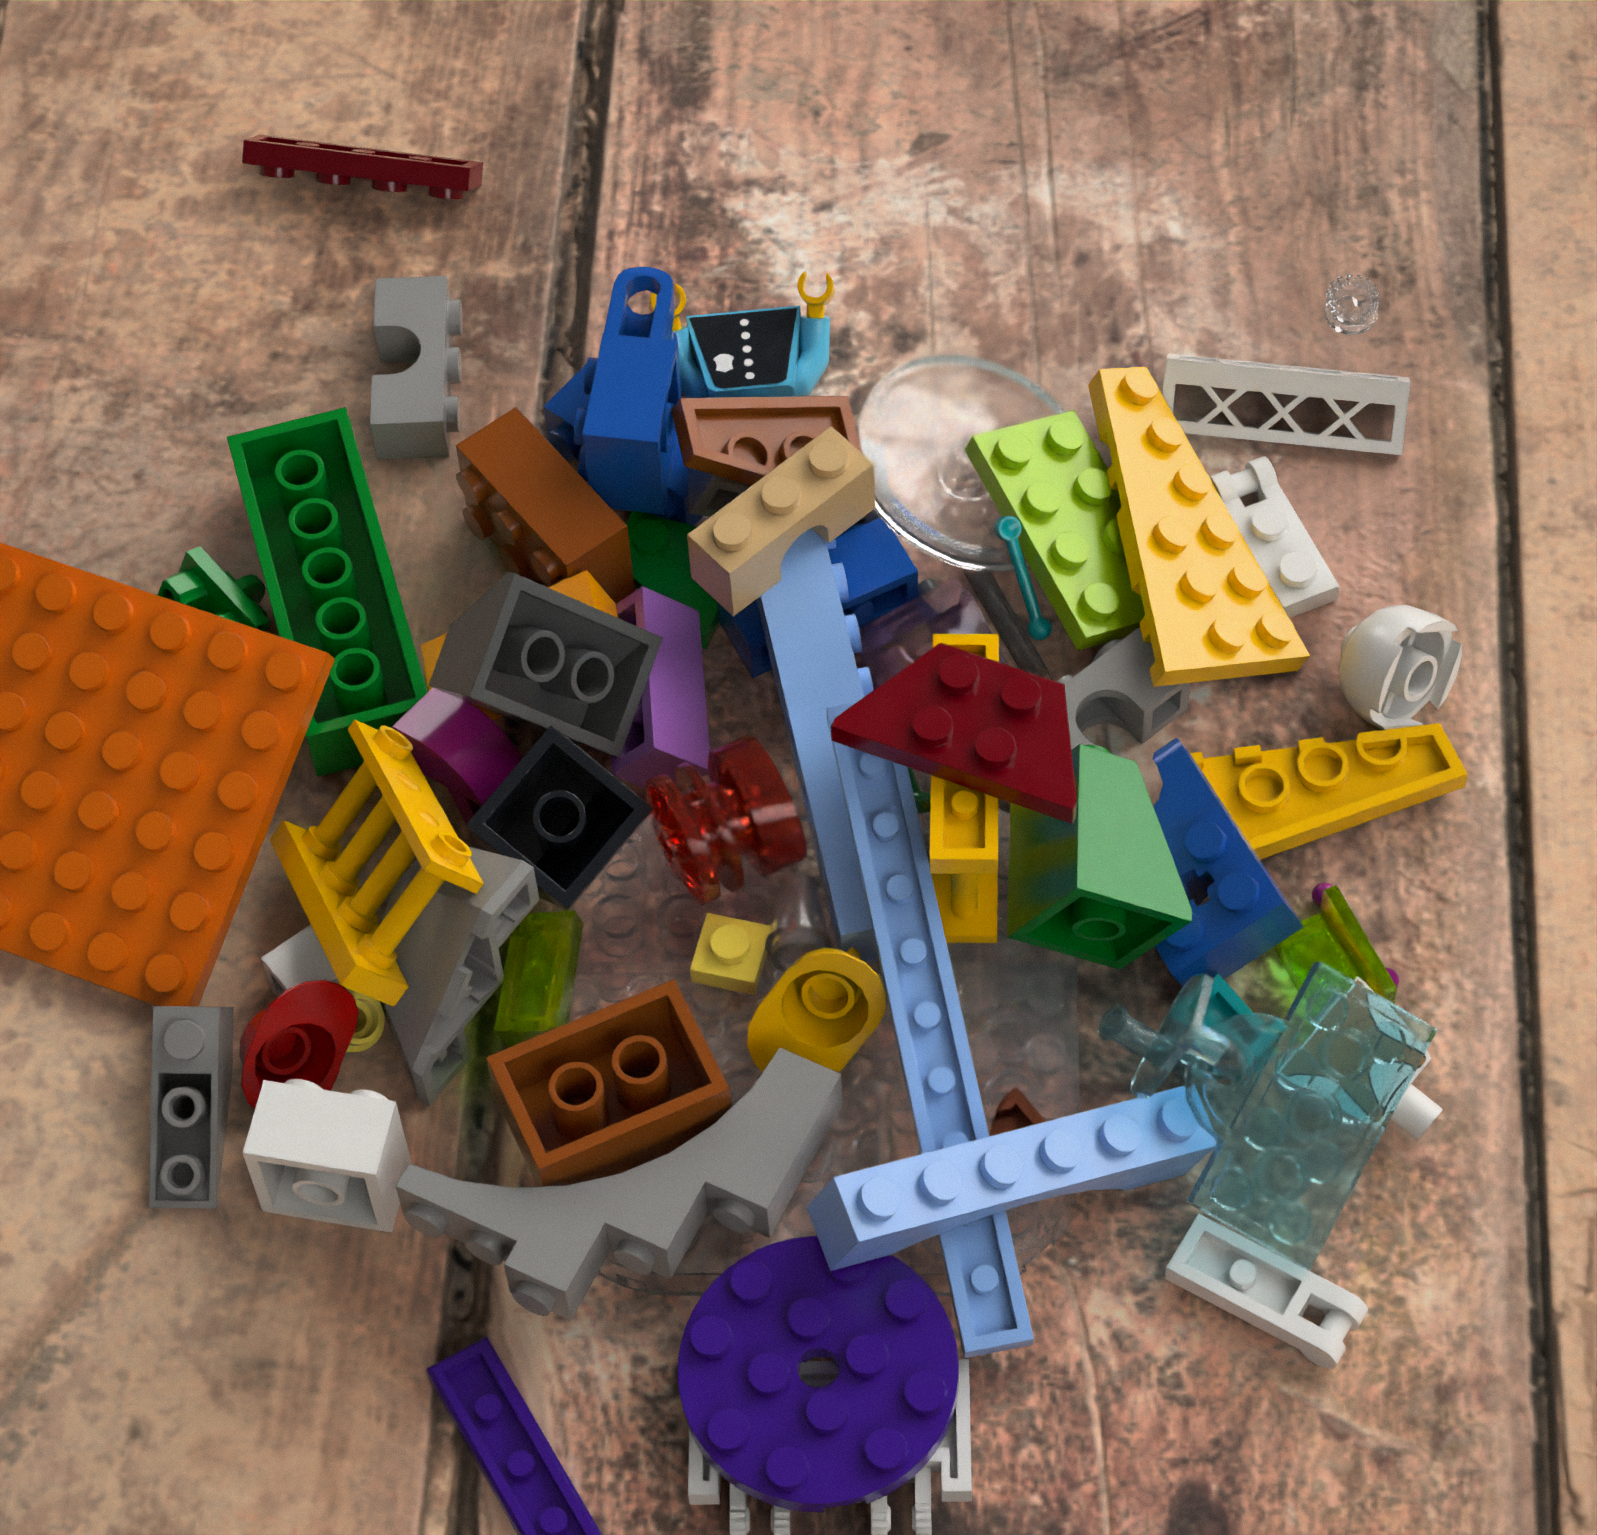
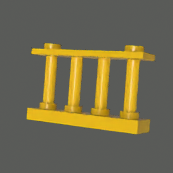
M933 634V647L941 642L999 662V634ZM931 775L930 874H932L946 943H997L998 798Z
M354 719L347 730L364 759L362 765L317 827L310 826L306 830L283 820L269 840L340 985L394 1007L409 987L396 962L397 954L394 950L444 881H448L475 894L478 893L484 882L470 859L472 851L458 838L413 757L411 742L391 727L383 725L377 730ZM377 787H379L383 796L343 852L340 853L341 845L339 840ZM397 822L402 830L359 890L358 874ZM416 857L421 865L420 870L378 926L376 911Z

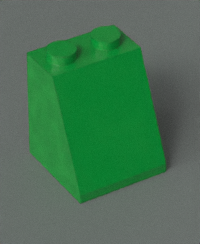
M1079 744L1072 749L1077 798L1076 818L1073 824L1010 803L1007 938L1121 970L1191 923L1192 908L1137 762L1111 754L1108 749L1102 746Z

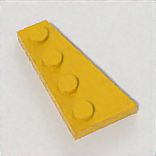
M1440 723L1358 733L1357 740L1326 743L1324 742V737L1298 740L1297 747L1261 751L1260 745L1233 748V755L1203 758L1202 752L1190 753L1260 860L1464 788L1468 776Z

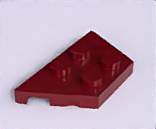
M940 642L838 715L831 724V741L1073 824L1076 818L1077 798L1065 684Z

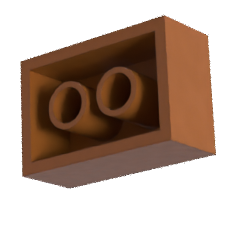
M517 407L456 445L460 472L456 474V480L465 495L467 506L462 510L463 517L477 538L484 540L488 537L498 548L499 557L508 572L518 574L545 587H550L563 579L570 578L587 570L615 604L635 591L627 525Z
M675 979L486 1057L494 1096L537 1187L567 1186L628 1171L672 1152L715 1124L732 1107L730 1088Z

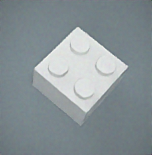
M290 1079L285 1083L263 1080L243 1149V1156L262 1211L392 1233L400 1205L396 1184L408 1164H411L396 1101L388 1100L385 1096L370 1090H354L351 1094L323 1090L317 1084L302 1079Z

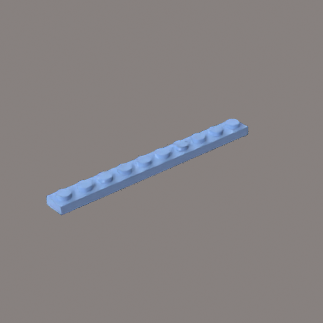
M857 702L826 707V718L830 736L831 724L834 719ZM832 741L920 1154L989 1137L908 767ZM1006 1210L938 1234L964 1358L1033 1345L1034 1337Z

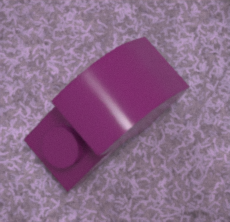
M432 688L392 726L393 729L400 732L411 742L413 746L411 753L423 775L448 788L466 824L522 760L521 754L511 740L485 713L473 704L435 688Z

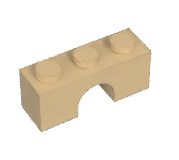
M830 426L687 534L691 578L734 617L781 581L783 557L800 535L812 528L827 543H830L876 508L874 463Z

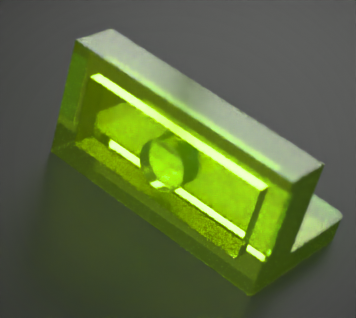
M1335 885L1323 890L1320 913L1300 921L1304 926L1302 929L1273 947L1298 993L1318 1025L1358 976L1367 983L1393 1012L1397 988L1338 886Z
M575 910L528 913L510 934L495 1032L508 1048L569 1023L584 926L583 921Z

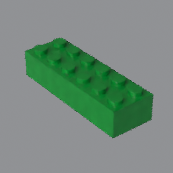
M343 407L227 436L279 636L327 652L335 659L305 734L317 777L361 766L364 762L347 730L354 719L377 730L383 725L392 728L401 717L428 693L347 408Z

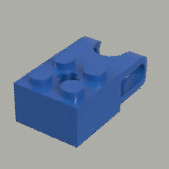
M652 267L628 268L618 274L614 282L598 358L588 357L586 363L584 392L590 395L588 408L578 407L574 422V444L581 445L578 474L588 482L611 509L664 514L678 442L671 409L681 398L678 339L676 333L672 331L675 310L673 280L665 271ZM648 290L657 295L655 310L651 314L641 315L635 313L628 306L629 298L637 292Z
M1175 738L1153 754L1152 759L1158 767L1163 782L1159 800L1153 807L1191 905L1192 922L1156 945L1155 948L1173 977L1191 995L1208 977L1219 973L1223 979H1226L1304 926L1192 755L1181 741ZM1206 897H1210L1206 903L1200 905Z

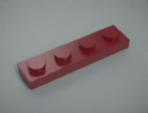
M257 135L243 140L242 163L259 165L260 175L268 177L294 178L295 170L316 172V182L331 185H350L351 177L372 179L373 189L387 192H406L407 184L428 186L429 196L443 199H463L464 191H470L482 185L483 162L268 135Z

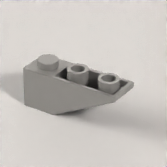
M153 1006L149 1208L216 1209L218 1207L233 1069L234 1007Z

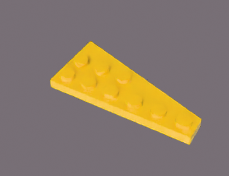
M1147 367L1099 369L1088 384L1099 439L1109 446L1112 465L1107 470L1110 489L1118 490L1122 507L1116 514L1131 587L1133 591L1141 596L1145 616L1139 624L1143 642L1151 643L1155 662L1149 669L1153 687L1298 671L1310 657V654Z

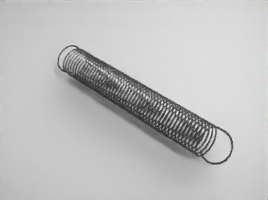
M968 551V552L962 553V554L959 556V563H960V565L962 566L961 561H960V557H961L963 554H965V553H974V552ZM976 554L980 559H974L964 567L962 566V568H965L975 560L981 561L974 562L969 566L981 562V564H976L971 568L977 565H981L979 567L982 568L974 571L971 575L969 574L979 567L972 569L968 575L964 571V575L985 608L1018 668L1032 674L1041 670L1036 675L1045 669L1052 680L1048 668L985 561Z

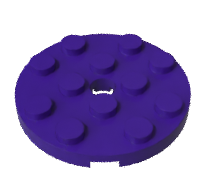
M817 1236L791 1238L762 1247L744 1256L728 1267L703 1293L690 1315L680 1344L678 1356L679 1393L686 1422L694 1441L712 1467L727 1481L753 1498L773 1506L802 1512H824V1508L846 1506L864 1500L868 1504L881 1499L912 1479L927 1464L943 1441L953 1418L959 1388V1357L952 1325L945 1309L927 1283L901 1260L893 1255H888L830 1271ZM816 1357L826 1359L831 1357L839 1372L836 1379L830 1385L811 1387L806 1385L799 1377L798 1373L801 1362L805 1363L809 1359Z

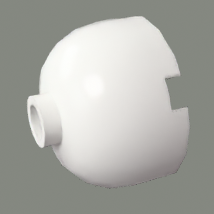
M1394 605L1375 611L1357 626L1353 627L1346 634L1341 645L1339 677L1340 689L1354 712L1381 730L1422 725L1423 723L1411 718L1429 700L1438 710L1446 700L1457 677L1462 658V644L1452 639L1451 631H1458L1456 626L1436 614L1409 605Z

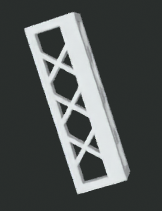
M1168 354L1166 357L1162 395L1172 413L1176 384L1202 386L1217 405L1198 421L1176 419L1186 434L1402 455L1410 391L1409 377ZM1213 387L1235 389L1236 391L1222 400ZM1246 391L1262 392L1278 412L1259 427L1245 426L1228 406ZM1273 393L1295 395L1296 397L1283 406ZM1307 397L1323 398L1339 418L1320 433L1304 432L1289 412ZM1335 400L1355 401L1357 403L1344 412ZM1369 403L1395 405L1391 440L1365 438L1350 418ZM1222 411L1232 424L1209 421ZM1283 417L1293 430L1270 427ZM1342 424H1345L1353 436L1334 435L1331 433Z

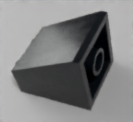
M551 724L469 820L466 828L474 848L523 860L533 866L539 898L569 911L651 814L653 807Z

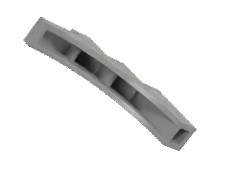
M779 1048L752 1088L715 1124L672 1152L623 1173L567 1186L502 1187L460 1181L408 1164L396 1184L403 1216H405V1220L414 1229L427 1236L439 1238L443 1233L465 1243L469 1252L486 1263L500 1265L502 1261H505L504 1268L510 1293H512L514 1300L525 1309L541 1316H548L550 1312L572 1320L609 1252L613 1253L615 1259L620 1264L636 1273L649 1274L652 1270L671 1279L708 1211L712 1212L721 1224L733 1231L748 1233L750 1230H753L770 1238L843 1105L841 1073Z

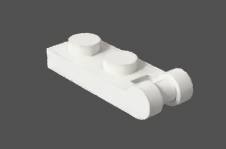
M1266 456L1246 462L1245 470L1230 475L1225 470L1209 476L1289 618L1338 600L1339 585L1278 484L1275 470ZM1254 492L1259 502L1245 507L1239 497Z
M1201 1214L1197 1215L1165 1271L1166 1280L1299 1349L1308 1360L1327 1369H1334L1346 1350L1343 1343L1345 1336L1349 1330H1357L1368 1312L1367 1305L1353 1293ZM1308 1305L1324 1313L1325 1317L1320 1326L1302 1318Z

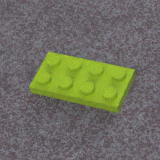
M1072 410L973 435L964 450L1001 516H1013L1020 521L1022 530L1018 541L1022 554L1076 650L1079 651L1115 639L1125 638L1138 627L1140 628L1139 623L1144 618L1145 611L1142 598L1132 590L1116 517V514L1122 507L1118 490L1110 489L1107 476L1108 468L1076 412Z

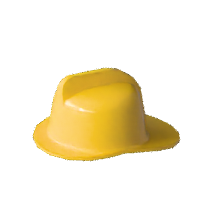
M853 947L847 952L834 948L813 950L796 960L780 977L758 1005L748 1024L747 1047L754 1064L762 1072L779 1048L839 1072L874 1032L886 1012L887 993L879 975L866 962L861 960L859 951Z

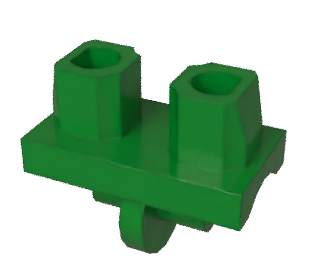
M201 546L186 551L179 572L163 580L158 592V596L262 631L267 629L270 622L266 611L259 605L266 591L264 583L256 575L252 574L236 580L228 571L224 572Z

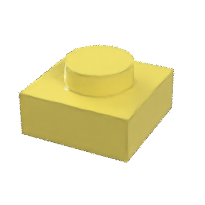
M707 913L690 967L691 982L756 995L772 941L771 926Z

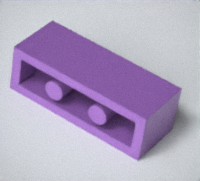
M642 586L616 604L618 618L661 636L663 639L620 758L610 755L611 774L670 798L712 771L699 611Z

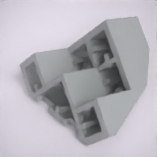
M469 847L472 851L470 859L484 885L475 894L448 881H444L394 950L397 954L396 962L409 987L394 1007L381 1001L380 1003L418 1099L429 1107L470 1060L464 1027L505 980L498 948L539 902L534 867L523 860ZM418 860L408 871H405L384 900L387 907L383 919L420 870L421 865Z

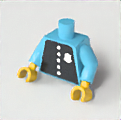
M806 271L800 275L797 288L802 300L807 304L806 315L801 316L800 306L686 316L687 327L681 326L679 317L686 304V294L683 288L675 283L674 294L678 301V307L674 310L672 331L676 333L678 339L681 393L685 398L809 396L829 363L830 317L824 316L825 305L830 303L835 293L834 282L829 273H826L827 289L825 293L815 298L806 294ZM652 292L648 300V308L651 313L655 310L657 297Z

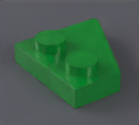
M632 511L626 525L628 527L635 589L643 586L698 610L702 648L708 649L719 624L718 603L691 578L687 534L696 527L670 519L666 520L663 517L650 513Z

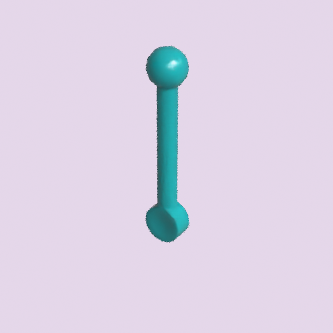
M1001 516L995 522L994 533L1000 540L1006 542L1030 618L1027 632L1034 640H1045L1049 637L1052 627L1049 620L1042 617L1019 545L1018 537L1022 530L1021 523L1016 517Z

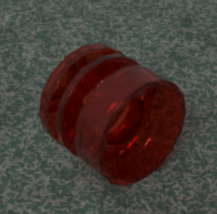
M749 734L709 752L707 763L711 784H707L695 767L687 762L678 765L674 771L676 785L664 773L647 779L645 783L646 798L648 804L653 807L651 812L652 825L660 848L671 869L680 877L685 888L701 906L718 900L721 896L720 882L732 893L742 889L745 882L741 856H744L753 869L764 878L793 866L807 857L806 840L802 825L786 785L767 751L755 737Z

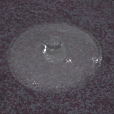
M934 355L911 360L898 366L886 374L874 386L855 422L862 454L874 463L875 512L904 541L944 563L975 571L1001 572L1014 570L1006 542L1000 540L994 533L995 522L1001 517V514L964 449L973 435L1064 413L1065 410L1052 396L1027 377L1003 365L985 359L964 355ZM1024 557L1026 567H1029V564Z

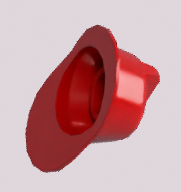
M328 980L303 982L285 990L266 1009L258 1012L247 1023L240 1038L239 1056L243 1064L241 1087L250 1106L254 1109L256 1108L263 1080L285 1083L290 1079H302L317 1084L323 1090L331 1091L355 1032L359 1014L354 996L344 986Z

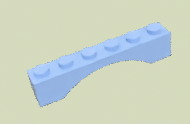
M1192 1084L839 1175L833 1177L806 1208L830 1271L894 1254L958 1226L1028 1203L1090 1190H1131L1179 1177L1189 1172L1217 1146V1143Z

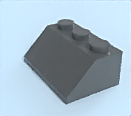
M507 572L450 625L428 686L543 733L552 724L578 747L620 758L663 637L518 574Z

